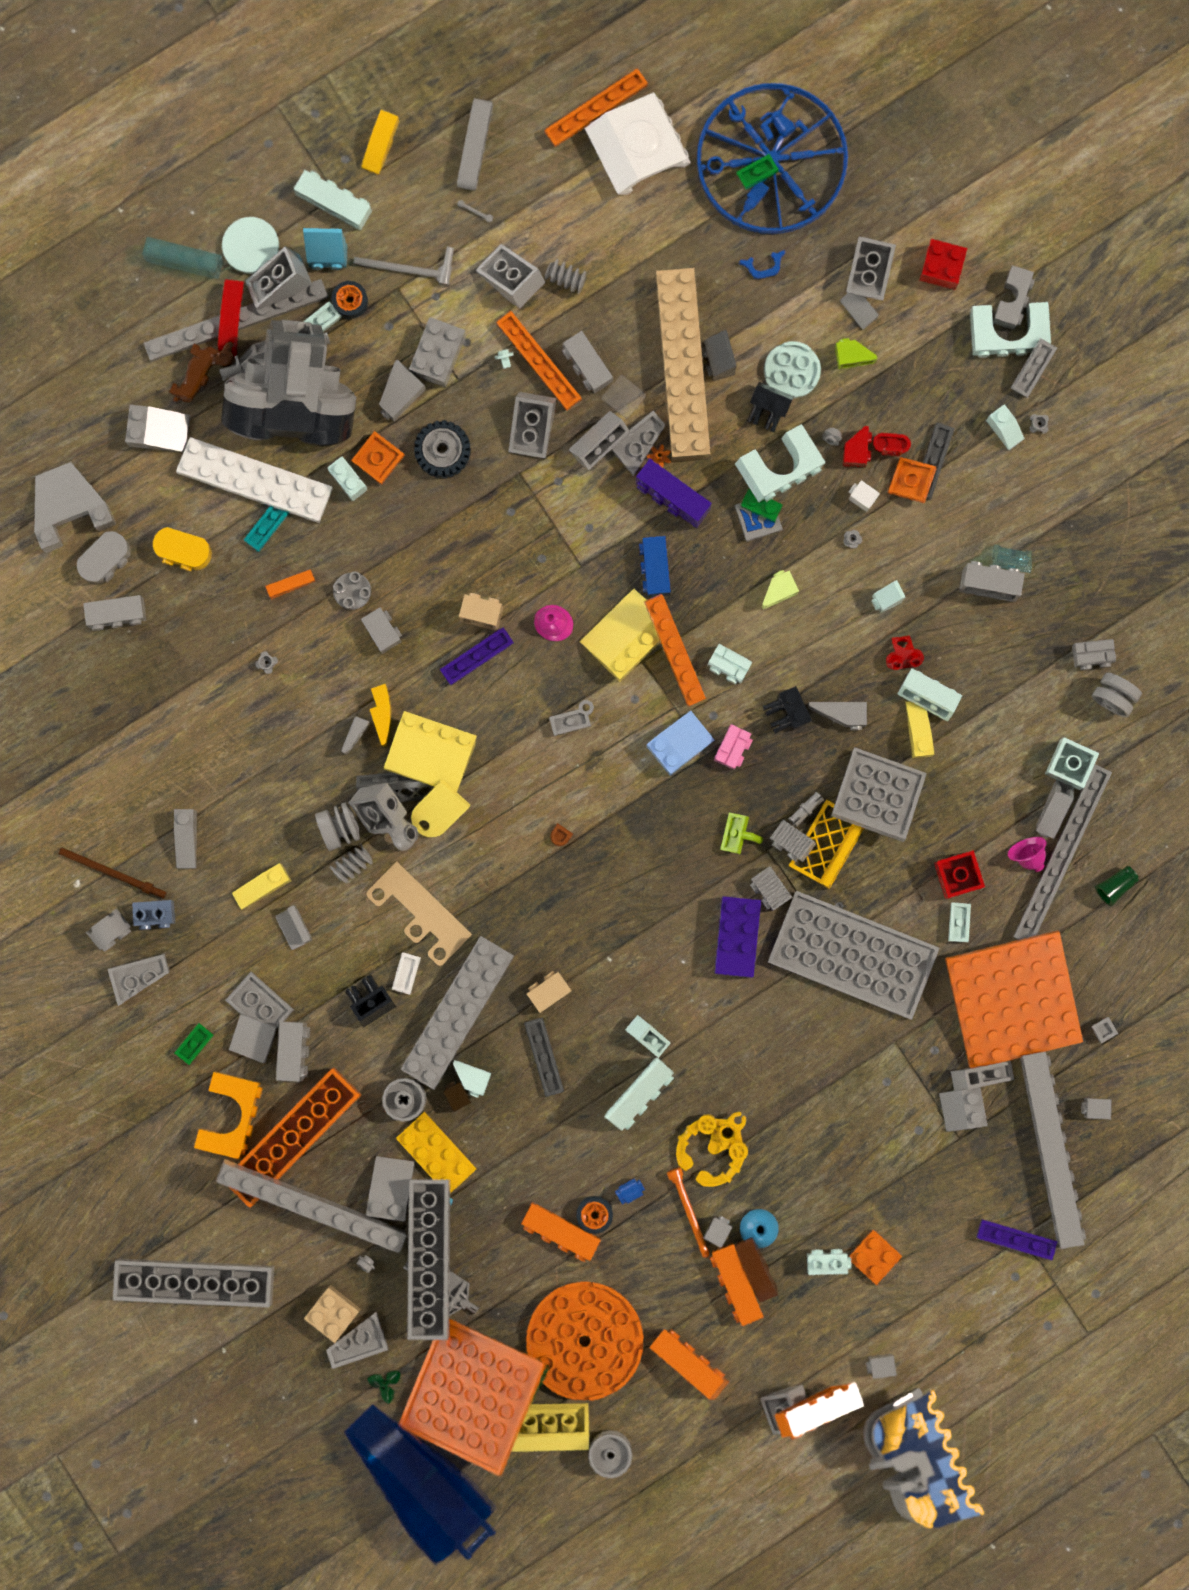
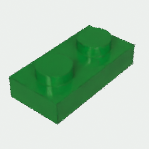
M768 154L737 171L736 174L745 190L778 173L779 169L771 155Z
M748 489L740 507L775 523L783 504L773 499L767 502L765 499L758 502L751 489Z
M198 1023L174 1053L188 1065H191L213 1038L214 1034L201 1023Z

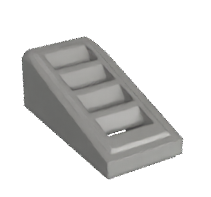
M354 717L341 750L343 754L347 755L370 726L371 723L369 721Z

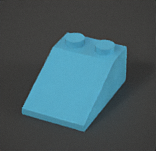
M303 228L306 258L309 267H312L314 270H322L323 267L332 270L347 268V244L342 229Z

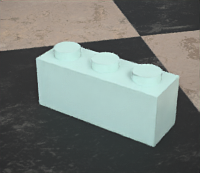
M912 668L898 692L899 696L946 721H949L962 697L955 690Z

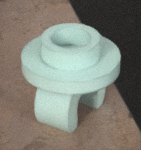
M508 349L498 351L495 359H501L503 368L511 367L509 356L514 355L513 352H509Z

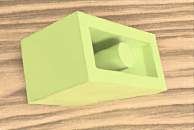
M782 570L774 574L762 604L763 610L799 593L790 571L784 572Z

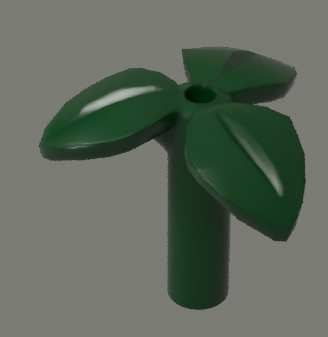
M392 1370L387 1373L386 1380L383 1379L381 1374H373L367 1378V1381L374 1388L380 1387L382 1399L387 1404H390L394 1399L395 1391L389 1385L397 1384L401 1373L397 1370Z

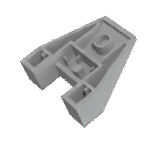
M71 462L35 476L34 532L41 549L45 553L64 546L56 528L57 526L87 514L90 515L94 527L99 532L117 525L110 507Z

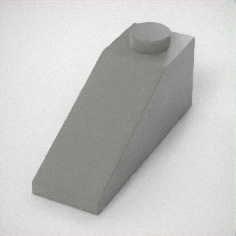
M867 702L808 703V709L844 727H850V730L859 731L867 725Z
M174 809L176 868H196L197 811L194 809Z
M1011 1061L951 1072L954 1091L968 1090L1014 1080Z

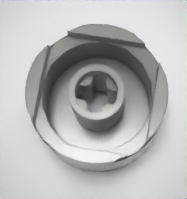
M116 908L86 933L98 949L105 952L116 944L114 940L117 937L121 940L129 934L131 926Z

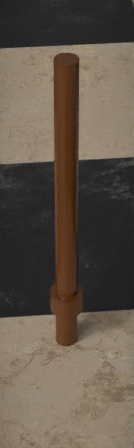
M63 847L59 851V855L137 887L143 893L148 895L151 893L162 899H165L167 895L166 891L154 887L152 883L142 882Z

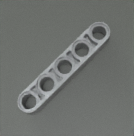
M476 98L473 100L457 179V187L475 191L477 189L493 109L492 101Z

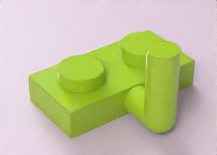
M729 813L720 850L741 854L744 839L761 844L763 838L754 833L746 832L748 816Z

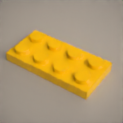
M423 1112L396 1137L400 1144L432 1179H450V1193L477 1169L426 1112Z

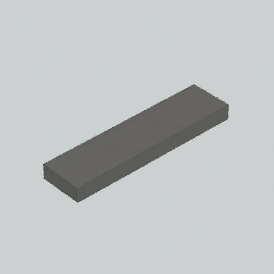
M937 422L923 463L936 466L937 468L926 498L928 500L932 498L955 429Z
M543 1017L525 1022V1028L545 1097L564 1092Z

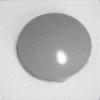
M358 572L343 574L336 580L333 585V595L341 607L355 610L363 607L369 601L371 586L363 575Z

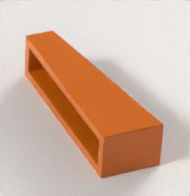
M307 570L265 587L269 597L274 599L315 582L312 571Z

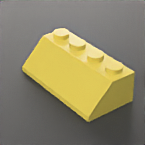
M588 1403L530 1404L511 1452L589 1450Z

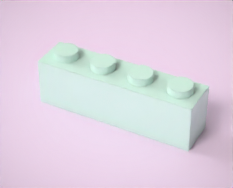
M304 170L294 187L295 194L361 231L372 212L370 203L363 198L357 199L353 197V194L347 189L341 190L337 188V185L330 180L324 181L316 172Z

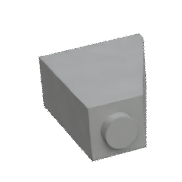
M398 360L394 362L379 403L380 413L387 420L391 418L394 422L426 390L424 384Z
M1055 780L1036 825V831L1039 835L1045 838H1055L1074 799V787Z

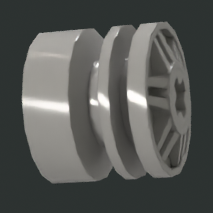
M346 802L341 804L343 813H340L338 806H334L335 816H331L327 809L315 814L321 835L329 851L341 847L340 838L342 837L350 844V834H352L355 841L360 840L357 820Z

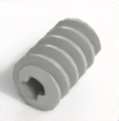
M558 258L551 262L546 270L544 279L547 280L550 277L552 283L557 280L558 286L564 283L565 289L571 286L572 292L578 289L579 295L586 280V271L580 275L579 268H577L573 272L572 265L565 268L566 262L558 265Z
M361 843V849L354 847L355 854L348 852L349 859L342 856V864L338 861L335 862L337 868L329 866L336 877L346 884L349 882L347 876L354 879V872L357 874L361 873L360 867L367 869L366 862L370 865L373 864L372 857Z

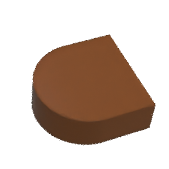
M557 823L551 832L550 838L554 845L564 846L571 839L573 833Z

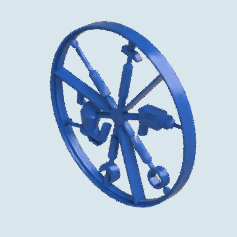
M780 83L753 85L725 99L708 118L699 139L697 152L699 180L706 197L713 207L733 224L762 234L792 232L809 225L822 216L833 204L842 188L848 162L847 144L843 129L828 106L819 98L801 88ZM762 90H782L784 94L788 95L779 110L767 112L760 118L762 122L768 116H771L760 126L768 142L774 138L768 125L774 123L780 134L773 151H770L762 142L763 140L751 124L744 120L746 116L744 106L741 105L742 113L740 114L734 100L746 94ZM795 93L815 103L827 116L808 129L800 119L794 124L783 115L782 110L787 101L794 97ZM729 104L731 108L729 110V118L736 123L742 122L744 129L757 145L759 144L762 151L718 134L708 128L721 110ZM829 119L833 122L842 147L837 149L807 150L783 154ZM799 127L804 132L779 151L784 138L790 136L796 128ZM706 134L760 156L753 159L751 157L734 159L725 163L720 157L714 156L708 160L707 166L701 164V150ZM843 153V170L839 184L830 200L818 212L811 207L816 203L815 200L811 199L808 202L805 199L802 190L779 163L780 160H788L790 157L791 160L812 158L814 155ZM770 154L779 169V173H781L780 176L797 198L804 202L805 205L799 208V211L809 209L812 216L800 223L782 227L776 174H774L773 180L779 228L758 227L742 222L744 213L753 210L769 191V187L763 183L766 179L754 185L750 190L740 217L735 218L726 212L713 198L705 183L702 170L707 168L710 174L718 175L723 171L724 166H748L752 162ZM718 161L721 167L719 170H712L710 163Z

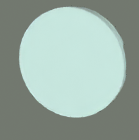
M246 217L235 221L228 227L223 237L222 249L227 262L233 268L245 274H254L279 252V240L275 230L269 223L260 218Z
M795 341L785 342L774 348L768 354L764 365V377L768 386L794 396L793 399L809 394L816 387L821 374V365L816 354L809 346Z

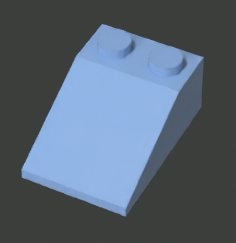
M690 711L647 743L646 747L671 776L715 740L692 711Z

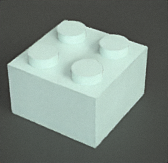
M1062 738L1057 745L1045 775L1081 790L1086 785L1099 753L1067 738Z

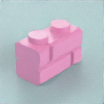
M730 724L714 761L735 770L736 766L740 767L745 758L741 755L744 749H749L753 741L750 739L751 733Z

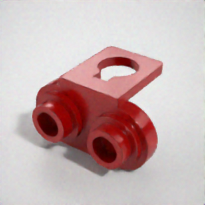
M879 433L873 439V447L876 451L881 452V455L900 457L901 454L906 453L910 449L911 441L908 436L903 434Z
M910 636L891 639L895 652L888 654L886 657L888 668L899 670L918 667L923 663V652L919 649H914ZM900 641H905L908 644L905 645L904 648H902L897 643Z

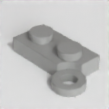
M583 700L579 704L578 710L549 717L554 736L591 727L588 715L594 710L593 703L589 700ZM588 704L590 709L584 711L582 709L583 705Z

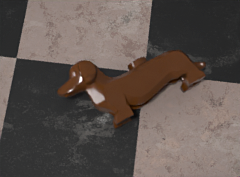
M233 342L226 343L221 351L212 347L200 349V346L194 343L190 353L195 357L189 361L184 382L180 387L173 383L169 391L170 394L175 396L173 401L191 402L201 386L207 384L209 380L207 374L212 366H230L234 362V355L232 354Z

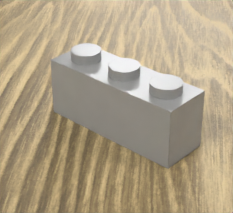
M582 331L563 342L564 349L562 352L567 360H572L574 371L577 375H582L584 378L583 384L588 391L592 390L595 394L613 382L612 375Z
M609 411L569 448V451L577 462L590 470L630 431L621 418Z
M141 595L83 603L86 626L92 628L93 631L103 630L104 626L119 628L123 626L122 624L140 625L142 624L141 621H146L144 598Z

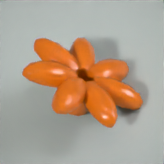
M662 444L658 450L652 447L653 454L647 455L648 459H654L653 461L662 468L664 467V462L671 463V460L666 457L671 451H664Z

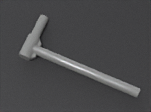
M446 248L444 264L438 270L354 257V265L434 277L439 285L449 286L454 248Z

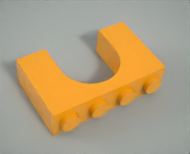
M213 1072L209 1091L235 1099L241 1107L242 1118L238 1127L230 1133H219L203 1128L199 1129L194 1148L236 1159H241L242 1155L246 1156L248 1144H246L247 1136L250 1137L253 1130V1125H250L252 1117H256L258 1107L255 1106L257 1098L260 1099L263 1090L260 1087L261 1083L220 1072Z

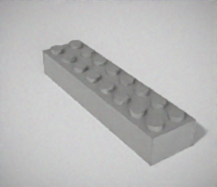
M480 936L400 1070L432 1089L437 1087L513 960L514 955Z
M450 1179L409 1180L408 1340H448Z
M117 1259L115 1260L113 1300L271 1307L273 1302L274 1266Z

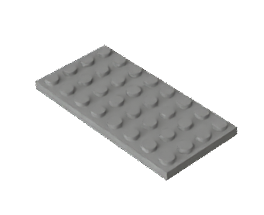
M795 891L768 963L912 1020L939 947Z

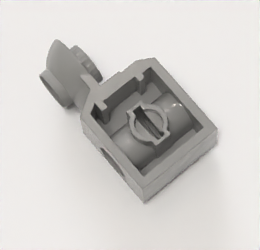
M388 783L360 788L348 802L368 832L373 834L389 833L397 849L406 851L418 839L417 828L405 820L404 816L407 812Z

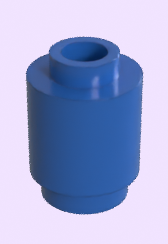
M633 1178L619 1186L615 1193L623 1205L625 1203L629 1204L643 1196L642 1191L645 1188L640 1179L636 1181Z

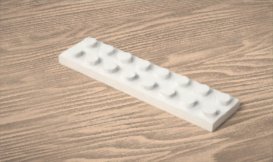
M191 437L176 470L177 474L320 523L333 490L332 486Z

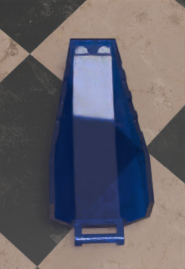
M372 1404L344 1431L351 1445L361 1457L363 1464L374 1478L375 1483L381 1489L385 1499L396 1513L408 1536L435 1566L441 1564L456 1550L469 1561L473 1557L472 1554L490 1536L493 1537L497 1533L493 1526L487 1522V1519L497 1507L478 1485L458 1467L377 1406ZM482 1526L485 1531L468 1548H465L463 1543Z

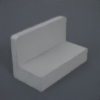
M295 905L276 915L281 930L292 950L313 940Z

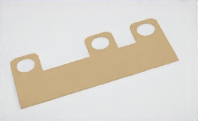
M397 861L366 893L367 897L376 906H381L393 895L415 916L404 929L405 934L413 942H420L431 931L439 941L428 951V956L439 966L443 965L472 935ZM381 888L384 891V898L382 900H375L372 897L374 889ZM413 925L421 926L422 934L419 937H413L410 934V928ZM436 948H443L445 950L446 956L444 959L437 960L434 957L433 953Z

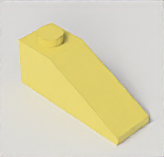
M911 701L905 702L912 759L932 757L934 755V748L927 710Z
M279 863L232 894L242 910L292 880L284 866Z

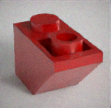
M864 426L845 443L843 447V466L866 467L867 462L871 461V451L868 450V443L872 441V432H869V426Z

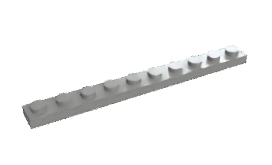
M322 279L311 282L298 294L264 308L257 309L254 303L241 307L239 330L327 299L328 295ZM220 315L144 342L150 361L153 362L192 348L194 343L200 345L217 339Z
M1094 764L1086 785L1079 794L1013 938L1021 940L1037 935L1112 774L1111 771Z

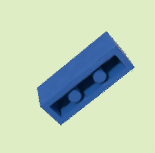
M665 536L642 538V543L639 544L640 555H644V562H641V573L645 574L646 581H642L643 593L647 592V597H655L659 594L669 596L671 591Z

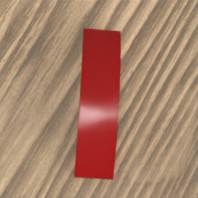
M225 279L219 322L218 351H221L226 343L233 342L232 354L235 357L238 350V332L244 281Z

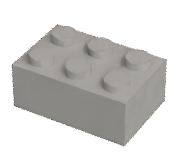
M429 317L409 371L418 378L446 388L466 338L465 330Z
M971 561L962 570L959 592L1015 602L1021 596L1025 573H1020V570L1015 568L1003 570L998 565L987 567L982 566L981 562Z
M280 1022L277 1081L301 1082L307 1077L308 1066H305V1058L309 1057V1046H306V1039L310 1038V1027H307V1023Z

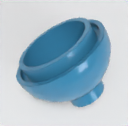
M751 1210L741 1220V1237L743 1240L752 1237L758 1248L768 1247L778 1236V1222L774 1215L767 1210ZM758 1226L764 1228L762 1233H757L756 1228Z

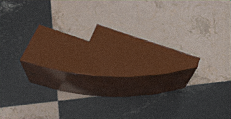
M751 1237L735 1244V1249L759 1302L778 1296V1287L769 1272V1266L753 1238Z

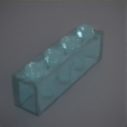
M151 237L146 238L142 253L144 259L148 262L219 279L223 264L219 254Z

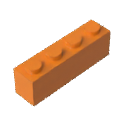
M532 1202L521 1223L524 1225L523 1229L531 1234H534V1232L539 1233L542 1240L548 1243L553 1241L559 1244L558 1248L568 1253L570 1250L576 1253L574 1257L583 1262L586 1259L588 1261L591 1260L601 1241V1238L584 1231L577 1225Z
M733 1242L711 1251L713 1256L709 1258L713 1267H718L720 1275H717L721 1287L726 1286L728 1293H725L729 1305L733 1303L735 1311L732 1313L736 1323L740 1322L744 1326L763 1318Z

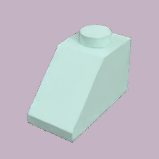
M1005 404L987 418V423L1008 450L1024 440L1017 420Z
M896 580L874 593L872 596L873 600L871 601L876 610L879 609L880 613L901 604L905 599V595Z
M638 1015L625 1029L658 1058L670 1045V1042Z
M454 1060L453 1065L464 1089L469 1090L467 1094L474 1097H479V1094L484 1095L491 1073Z

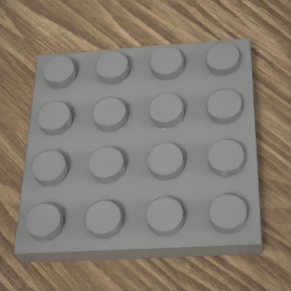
M854 747L831 816L904 842L927 773Z

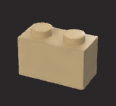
M552 971L544 977L546 981L540 985L536 982L528 988L530 992L527 995L539 1013L571 992V989L559 972L555 974Z

